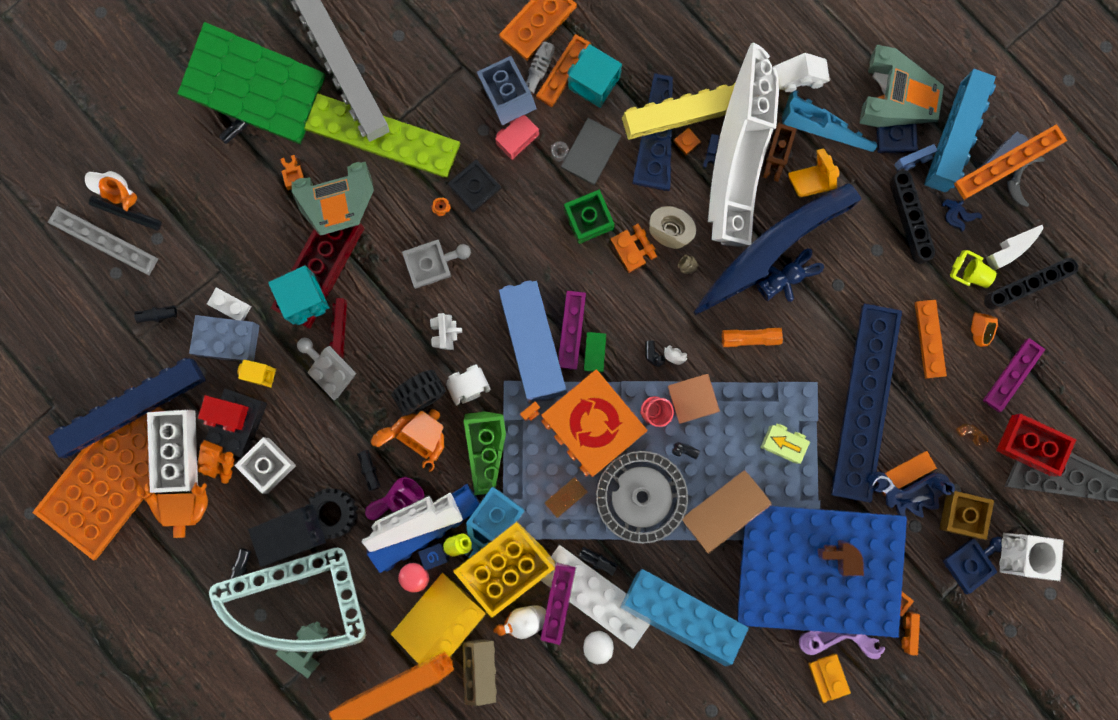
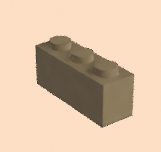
M481 639L462 642L465 704L480 706L496 703L494 641Z

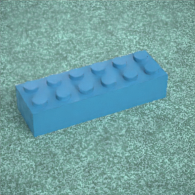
M973 69L961 81L937 147L938 151L934 155L924 185L946 193L955 187L954 183L964 177L962 170L964 165L966 166L970 160L971 155L969 151L976 143V131L982 126V114L989 107L990 102L987 100L989 95L991 96L995 90L996 84H994L996 76Z
M643 569L637 572L620 606L621 609L724 666L733 664L748 631V627Z

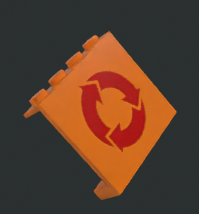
M597 369L541 415L543 418L542 424L547 430L552 428L556 433L553 437L560 445H566L569 449L567 454L573 461L577 459L581 463L579 468L586 477L589 474L591 477L596 475L648 431Z

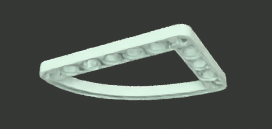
M332 548L216 583L209 590L212 606L221 620L239 636L264 647L293 652L324 651L360 643L366 636L348 559L341 548ZM337 553L342 556L338 562L333 559ZM325 556H328L329 559H332V560H329L330 565H328V562H327ZM319 558L322 559L323 565L320 568H314L313 561ZM301 564L304 566L302 573H293L296 565ZM278 570L284 572V577L281 580L274 579V573ZM331 570L346 635L318 640H286L265 636L238 623L228 613L223 603ZM340 571L347 572V578L343 581L337 580V574ZM258 576L264 577V583L261 586L254 585V580ZM238 582L245 584L241 592L234 591V586ZM218 589L226 591L221 593L220 598L217 595H215L218 593ZM344 590L352 591L350 599L344 600L341 598ZM349 609L357 610V615L353 619H348L346 612ZM354 623H356L358 631H362L357 638L351 635L354 633L352 626Z

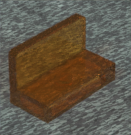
M574 477L545 502V505L558 518L588 492L577 478Z

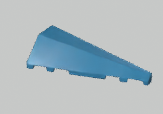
M795 90L790 93L782 114V123L784 125L871 152L876 149L877 143L862 137L863 133L859 131L854 133L847 128L848 124L826 109L813 105L812 100L809 98L805 101L797 96L798 91Z

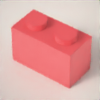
M526 115L510 121V125L506 129L503 128L497 133L495 138L496 144L513 160L539 135V128Z

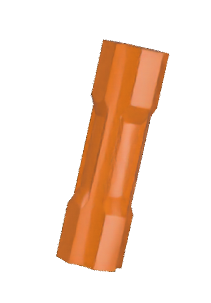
M781 328L722 331L723 347L781 345L783 342Z

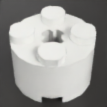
M477 364L467 368V371L461 375L457 372L448 377L446 386L455 406L459 405L460 401L464 404L480 397V392L484 390L486 393L491 390L482 369L478 368Z

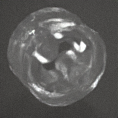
M564 142L554 143L551 148L552 157L558 161L564 160L568 155L567 145ZM558 147H562V151H565V153L562 152V155H557L555 150H558Z

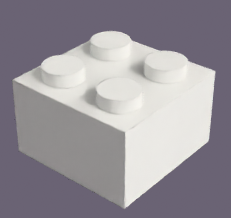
M263 437L235 465L262 494H268L296 467L270 438Z

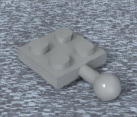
M438 239L403 251L402 253L413 286L417 289L452 277L447 261L455 258L467 259L471 254V249L468 245L461 244L455 251L444 254Z
M301 338L298 341V350L302 353H307L315 361L307 373L333 400L337 399L356 373L330 346L326 347L319 355L313 349V343L309 338Z

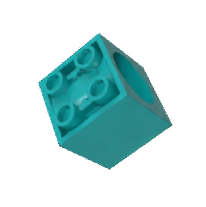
M589 44L586 49L583 48L579 53V60L576 65L572 64L568 70V89L601 108L620 79L622 63Z
M306 266L268 282L284 319L292 324L301 325L308 321L307 318L313 315L315 317L323 315L326 312L325 310L329 308L314 273Z

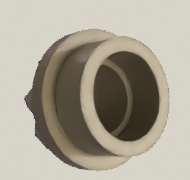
M684 255L678 263V268L685 274L694 273L698 267V263L693 256Z

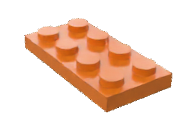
M530 0L499 34V38L528 61L542 43L576 9L577 4L573 0Z

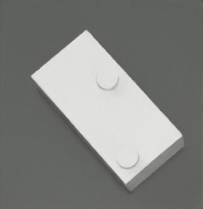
M195 410L147 412L150 493L191 491L195 482L198 485Z

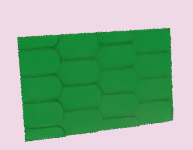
M204 22L177 94L301 145L306 131L304 127L316 96L322 87L325 74L294 59Z

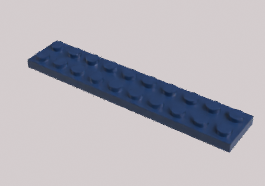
M862 304L831 489L832 496L868 503L872 502L874 485L867 483V479L877 471L902 316L901 310Z

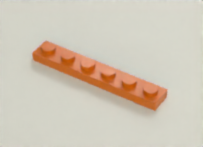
M1056 124L961 178L954 185L963 200L1062 145L1067 139Z

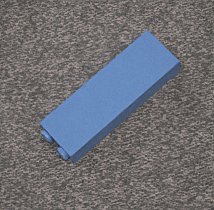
M525 281L521 285H507L499 290L500 299L527 404L566 395V387L537 281Z

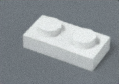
M218 288L214 290L207 302V305L240 321H244L252 307Z

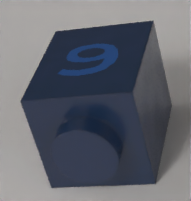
M443 542L418 552L425 571L449 562L448 557H451L445 553Z

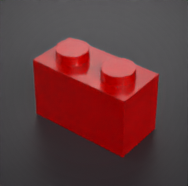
M205 395L198 419L204 420L203 424L215 427L216 424L224 425L223 430L235 432V429L242 430L249 407Z

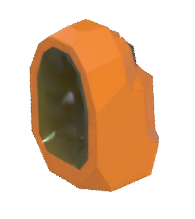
M984 313L974 314L971 331L973 341L977 346L985 347L992 342L998 327V318Z

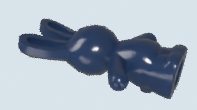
M807 248L800 253L794 262L786 264L782 271L771 266L768 269L771 276L757 282V289L766 301H769L784 289L787 301L791 302L794 296L790 284H798L805 277L820 274L824 270V265L822 263H815L803 268L802 266L812 257V250Z

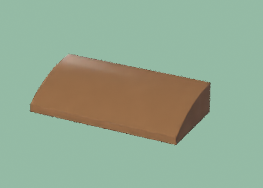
M744 470L686 514L682 521L709 554L770 507L772 503Z

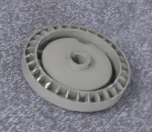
M636 451L620 456L607 466L597 485L596 504L602 521L615 535L633 543H651L670 535L679 526L687 510L688 490L681 472L670 460L653 452ZM634 462L652 463L662 468L670 476L672 482H668L661 473L652 468L635 467L627 470L624 466ZM621 469L624 473L618 478L615 473ZM612 478L620 485L617 491H612V504L617 515L625 522L624 527L613 518L607 504V490ZM673 485L675 486L676 493L672 494L670 487ZM640 491H644L647 494V500L644 503L638 502L636 498ZM676 497L673 514L663 526L650 532H640L641 527H650L663 520L670 510L672 498ZM629 525L635 526L636 531L628 530Z

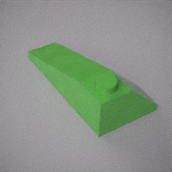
M491 412L468 413L464 416V426L475 495L487 494L492 487H496L506 437L503 414Z

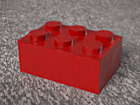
M1016 414L1011 415L996 451L1049 476H1061L1077 439L1025 415Z

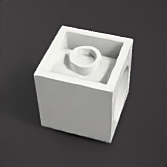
M1003 533L1001 541L1002 552L999 562L1000 573L1060 581L1064 540Z

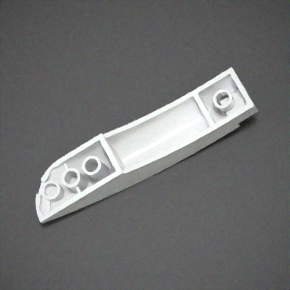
M751 43L729 101L712 177L708 222L713 223L712 240L727 246L751 245L758 180L766 149L777 123L779 97L776 67H772L768 60L770 57L768 53L755 43Z

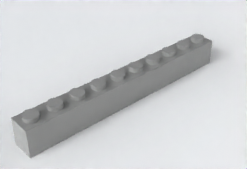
M321 0L291 1L295 12L299 11L301 14L299 19L303 27L307 26L310 30L307 33L311 42L317 43L316 51L319 57L325 58L326 62L324 65L329 74L333 73L335 77L332 79L337 90L341 88L343 92L341 97L345 105H350L351 110L349 112L353 120H358L360 124L358 129L362 137L366 136L370 142L389 133L386 120Z

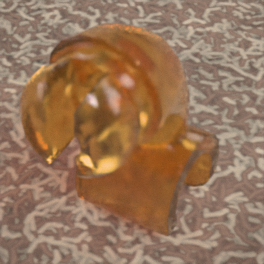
M962 424L957 428V433L961 437L966 434L974 435V444L977 446H981L979 437H982L984 442H988L987 435L982 434L977 427L971 424Z

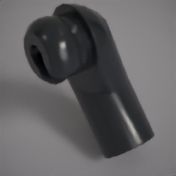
M680 442L675 443L672 449V453L675 456L679 457L684 453L695 460L700 453V450L691 445Z

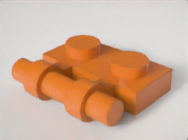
M639 223L632 227L635 231L634 235L631 236L628 230H625L610 239L628 273L646 264L643 256L648 254L651 260L658 257L654 251L655 247L653 244H650L646 237L647 233L640 227ZM640 240L644 249L639 251L635 241Z
M204 440L200 445L198 472L216 478L219 474L221 482L227 484L232 477L233 453L226 452L224 454L222 453L223 447Z

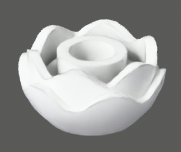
M670 345L667 348L665 347L664 355L668 361L680 365L687 360V353H682L680 349L672 348Z

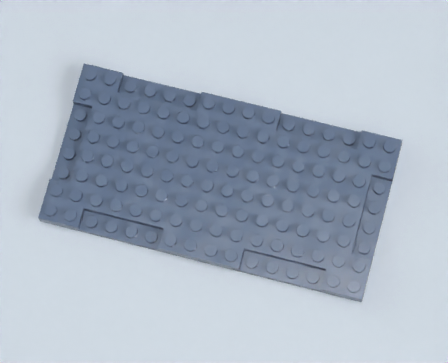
M504 381L503 416L506 437L503 451V494L525 509L517 522L534 539L624 540L608 529L602 521L596 504V491L600 477L607 466L615 459L593 477L590 474L586 477L579 468L581 463L577 459L575 461L571 459L567 454L569 449L566 445H560L553 437L556 433L552 428L547 430L541 422L543 420L541 415L563 396L536 402L541 408L538 411L540 415L532 421L529 419L525 421L520 413L531 404H527L522 381ZM680 381L608 382L648 430L615 459L630 452L647 451L659 454L670 460L681 472L686 482L688 504L685 515L744 470L772 503L771 506L820 509V501H818L817 460L818 382H711L720 412L679 424L668 389L669 385ZM564 382L566 394L580 382ZM653 396L660 397L672 404L674 414L670 423L662 427H656L645 422L640 411L643 402L647 398ZM781 424L788 428V432L792 434L795 432L801 433L806 436V440L810 441L801 464H795L760 448L771 425ZM677 442L685 443L700 450V453L696 460L684 453L678 457L672 453L673 445ZM634 462L624 466L627 470L635 467L652 468L661 473L668 482H672L670 476L655 464ZM620 469L615 475L619 478L624 472ZM612 478L607 490V504L613 518L624 527L625 522L617 515L612 504V491H617L620 486ZM670 486L672 494L676 493L675 486ZM644 491L638 492L636 496L638 502L644 503L647 500V494ZM676 497L672 498L670 510L663 520L650 527H641L640 532H650L663 526L673 514ZM681 521L679 526L670 535L661 540H696V538ZM629 525L628 530L635 532L636 527ZM744 527L727 540H743Z

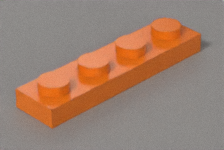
M936 300L915 302L925 379L946 377Z

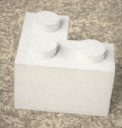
M803 53L773 66L777 70L779 89L785 90V92L795 91L796 87L801 85H807L813 89L820 88L824 83L830 81L826 59L808 53Z

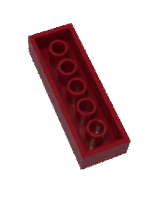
M359 223V225L324 235H319L313 229L291 272L303 266L309 268L314 273L323 295L327 299L365 228ZM275 299L271 309L282 315ZM313 315L307 318L308 321L301 325L310 329L316 317Z

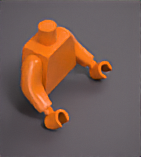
M197 482L192 487V493L156 495L155 493H150V484H145L144 489L138 486L136 492L138 497L145 499L153 515L162 526H173V538H184L185 526L196 525L203 517L208 505V497L205 491L207 485L203 484L202 487H199Z

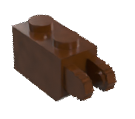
M778 123L764 163L763 178L767 179L770 168L777 169L774 181H779L782 170L788 161L797 128Z

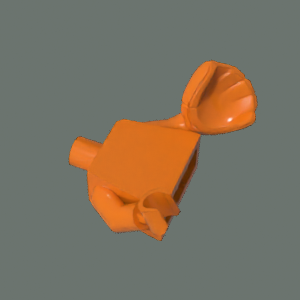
M431 409L428 414L420 411L418 414L412 413L403 416L392 427L379 430L372 437L371 444L380 447L396 437L426 459L422 462V468L425 467L426 463H431L429 472L434 469L433 462L437 461L444 449L443 425L437 422L440 413L437 410Z

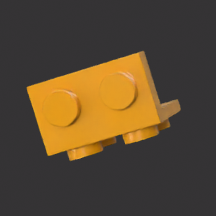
M824 148L817 150V166L793 171L788 174V178L799 197H807L837 189L839 169L837 166H834L831 155H828Z

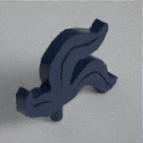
M945 200L941 204L942 207L950 208L945 214L946 222L950 226L960 228L961 232L965 230V224L957 219L958 212L961 219L965 222L973 221L975 218L982 219V215L979 212L967 213L962 207L963 200L959 203Z

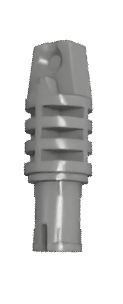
M542 43L528 70L529 77L526 85L531 94H534L539 80L544 78L547 68L551 63L555 50L554 45L551 43Z

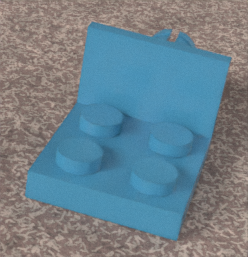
M495 487L490 489L466 523L468 536L472 542L471 549H473L468 558H471L517 522L525 509Z

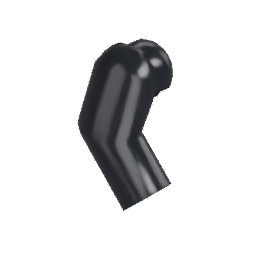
M645 341L646 359L654 366L660 367L664 365L666 359L663 355L661 356L655 352V341Z

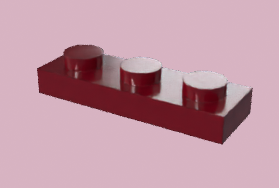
M336 298V303H333L332 306L335 320L331 323L333 341L330 342V347L341 358H344L347 301L344 298Z

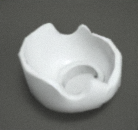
M602 631L591 632L584 640V655L589 662L597 665L605 664L613 655V641L611 637Z

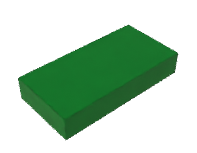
M587 332L584 371L594 372L597 369L598 372L603 373L606 344L605 333Z

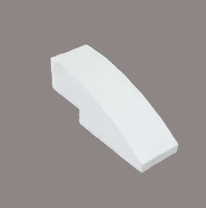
M1037 226L1000 243L1002 250L986 258L990 268L997 270L1021 256L1038 238L1043 230V226Z

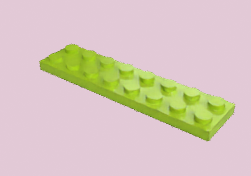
M317 94L304 127L306 131L448 179L460 146L459 141L383 116L390 132L369 142L366 136L362 137L358 126H360L358 120H353L349 112L351 110L349 104L345 105L344 102Z

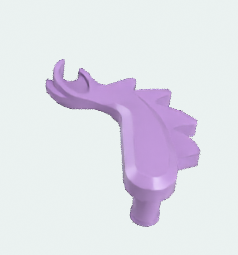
M807 631L799 639L800 649L809 655L817 654L846 638L853 640L861 651L872 659L880 658V655L885 650L883 646H880L878 650L875 649L874 644L879 642L878 639L859 634Z

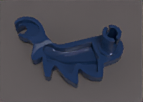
M874 472L867 479V483L874 485L877 481L878 485L873 490L884 492L886 495V505L890 508L895 506L898 515L905 516V509L907 508L914 515L923 518L922 506L932 510L938 509V497L943 494L951 495L949 491L952 493L955 491V486L949 481V478L939 472L932 473L903 490L898 489L891 479L882 472Z

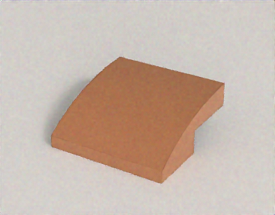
M709 374L668 386L679 424L720 412Z

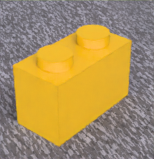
M243 359V362L238 367L237 374L239 375L238 379L271 388L276 369L265 364Z

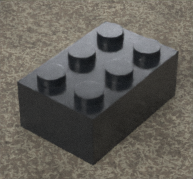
M224 388L221 400L249 407L242 430L235 429V432L223 430L224 425L216 424L215 427L210 426L205 440L223 447V452H232L233 455L243 458L250 451L267 403Z

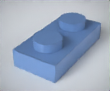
M935 144L899 159L894 165L897 171L903 168L907 171L915 167L917 162L925 163L933 159L932 156L938 150Z

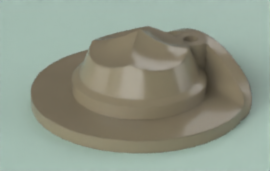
M671 206L661 207L655 210L650 217V234L664 246L679 249L688 245L695 237L696 226L693 219L679 208Z

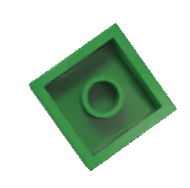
M600 189L564 204V212L578 244L614 230L615 224Z

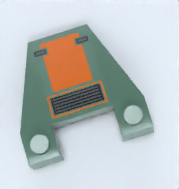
M876 45L871 55L868 73L874 74L877 72L888 75L885 98L880 99L868 96L862 106L859 124L886 127L937 122L939 120L944 85L896 48Z
M356 162L348 166V176L314 186L310 177L299 178L292 182V193L299 211L319 235L359 225L374 191L373 181L366 162Z

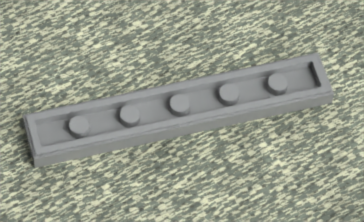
M58 206L48 221L49 224L147 275H150L158 261V258Z

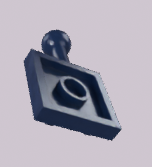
M993 537L990 540V546L985 550H982L976 539L972 538L942 560L965 594L972 593L998 572L988 557L994 552H1002V537Z

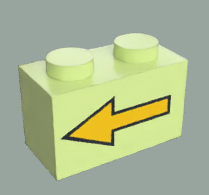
M781 424L771 425L760 448L795 464H801L810 441L806 440V436L801 433L795 432L792 434L788 432V428Z

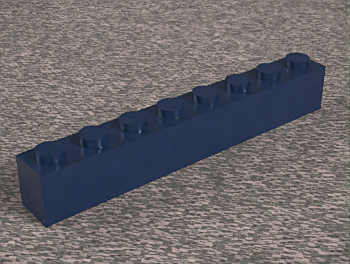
M183 358L171 369L165 368L159 372L160 375L143 380L141 382L142 385L125 390L124 395L107 400L106 405L91 409L89 411L90 414L73 419L71 421L72 424L55 429L54 433L48 436L58 457L68 458L144 416L147 412L153 411L205 382L206 379L196 361L190 358Z

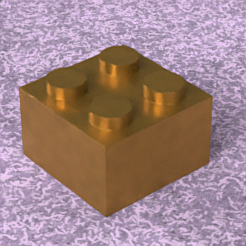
M949 491L951 495H946L939 530L987 540L994 500L957 491L953 493Z

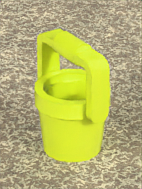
M963 250L952 267L950 277L967 286L973 283L988 288L996 278V271L983 263V257L969 250ZM968 254L975 259L971 260L963 273V279L956 275Z

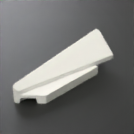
M451 492L434 503L428 496L375 521L372 526L373 532L369 537L363 538L362 543L369 552H373L461 522L463 519Z

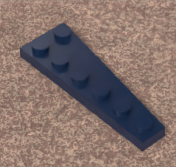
M654 73L648 104L653 102L660 104L663 100L672 98L673 77ZM672 129L641 137L632 184L665 191L670 190Z

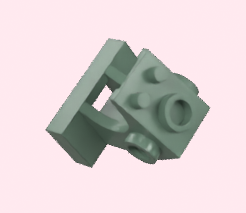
M317 621L306 627L303 625L296 634L297 640L325 639L329 635L327 633L328 629L319 626L320 623ZM278 650L275 654L306 678H309L320 664L312 658L315 651L306 654L305 652Z

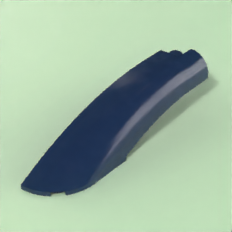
M846 183L802 206L769 228L749 245L719 276L700 301L694 314L697 315L764 280L769 274L768 269L796 241L816 227L851 210L861 200L856 189L851 184Z

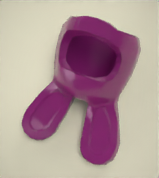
M400 478L391 486L385 497L370 503L366 507L365 515L368 519L375 520L388 509L392 512L399 511L424 499V491L411 478Z

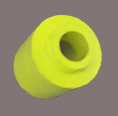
M459 534L449 537L445 541L443 548L447 555L455 557L468 553L471 550L472 542L468 535Z

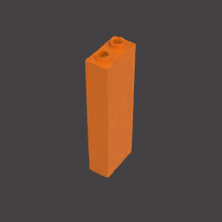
M444 651L346 700L329 712L332 720H363L441 681L454 670L453 662Z

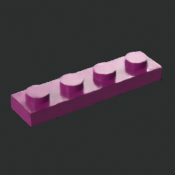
M567 291L558 359L560 368L577 370L586 293Z
M1027 338L988 392L983 402L997 412H1002L1045 349L1032 339Z
M556 563L541 635L542 641L557 645L561 644L576 567Z

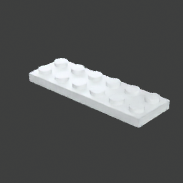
M559 544L551 556L555 561V566L556 563L576 567L569 602L631 648H634L650 624L621 609L620 606L626 593ZM555 569L541 579L550 588Z

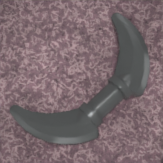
M1039 157L1014 171L1013 177L1007 182L1011 197L1022 206H1029L1020 190L1019 184L1022 173L1028 165L1034 162H1043L1045 160L1043 157Z

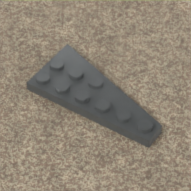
M1073 453L1070 454L1061 476H1049L1016 460L1004 486L1118 502V475Z

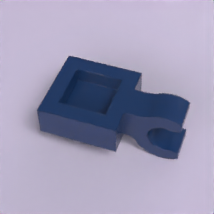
M711 134L703 169H706L708 163L715 165V153L717 154L719 135Z

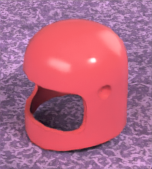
M653 396L643 402L640 412L645 422L656 427H662L671 422L674 409L668 400Z
M417 563L405 565L398 575L401 587L413 593L424 590L429 582L428 571H425L424 567Z

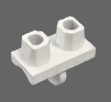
M440 313L438 317L430 320L431 328L433 330L439 329V336L432 337L431 339L432 347L454 350L453 341H457V334L462 333V328H456V321H452V315Z

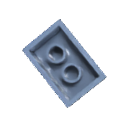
M512 56L477 71L482 86L502 125L537 109L532 94Z
M195 315L189 354L213 359L243 362L244 359L254 362L259 325L249 321Z

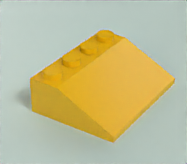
M515 522L455 569L454 573L492 618L555 569V561L518 522Z
M442 572L391 635L418 664L444 651L450 657L487 612L477 601Z

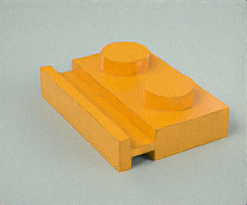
M837 654L808 663L823 703L851 694Z

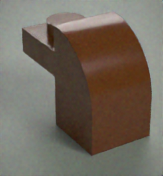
M838 540V548L836 545H824V548H818L819 558L823 560L838 559V573L841 575L864 576L863 557L855 546Z

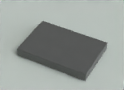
M588 118L565 158L561 169L595 186L621 135Z

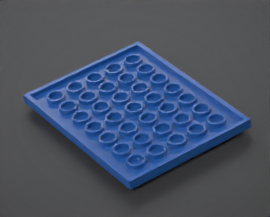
M783 506L768 507L747 523L743 529L737 622L753 627L899 637L907 516ZM838 540L855 546L863 557L864 576L841 575L838 573V559L823 560L819 558L818 548H824V545H836L838 548Z

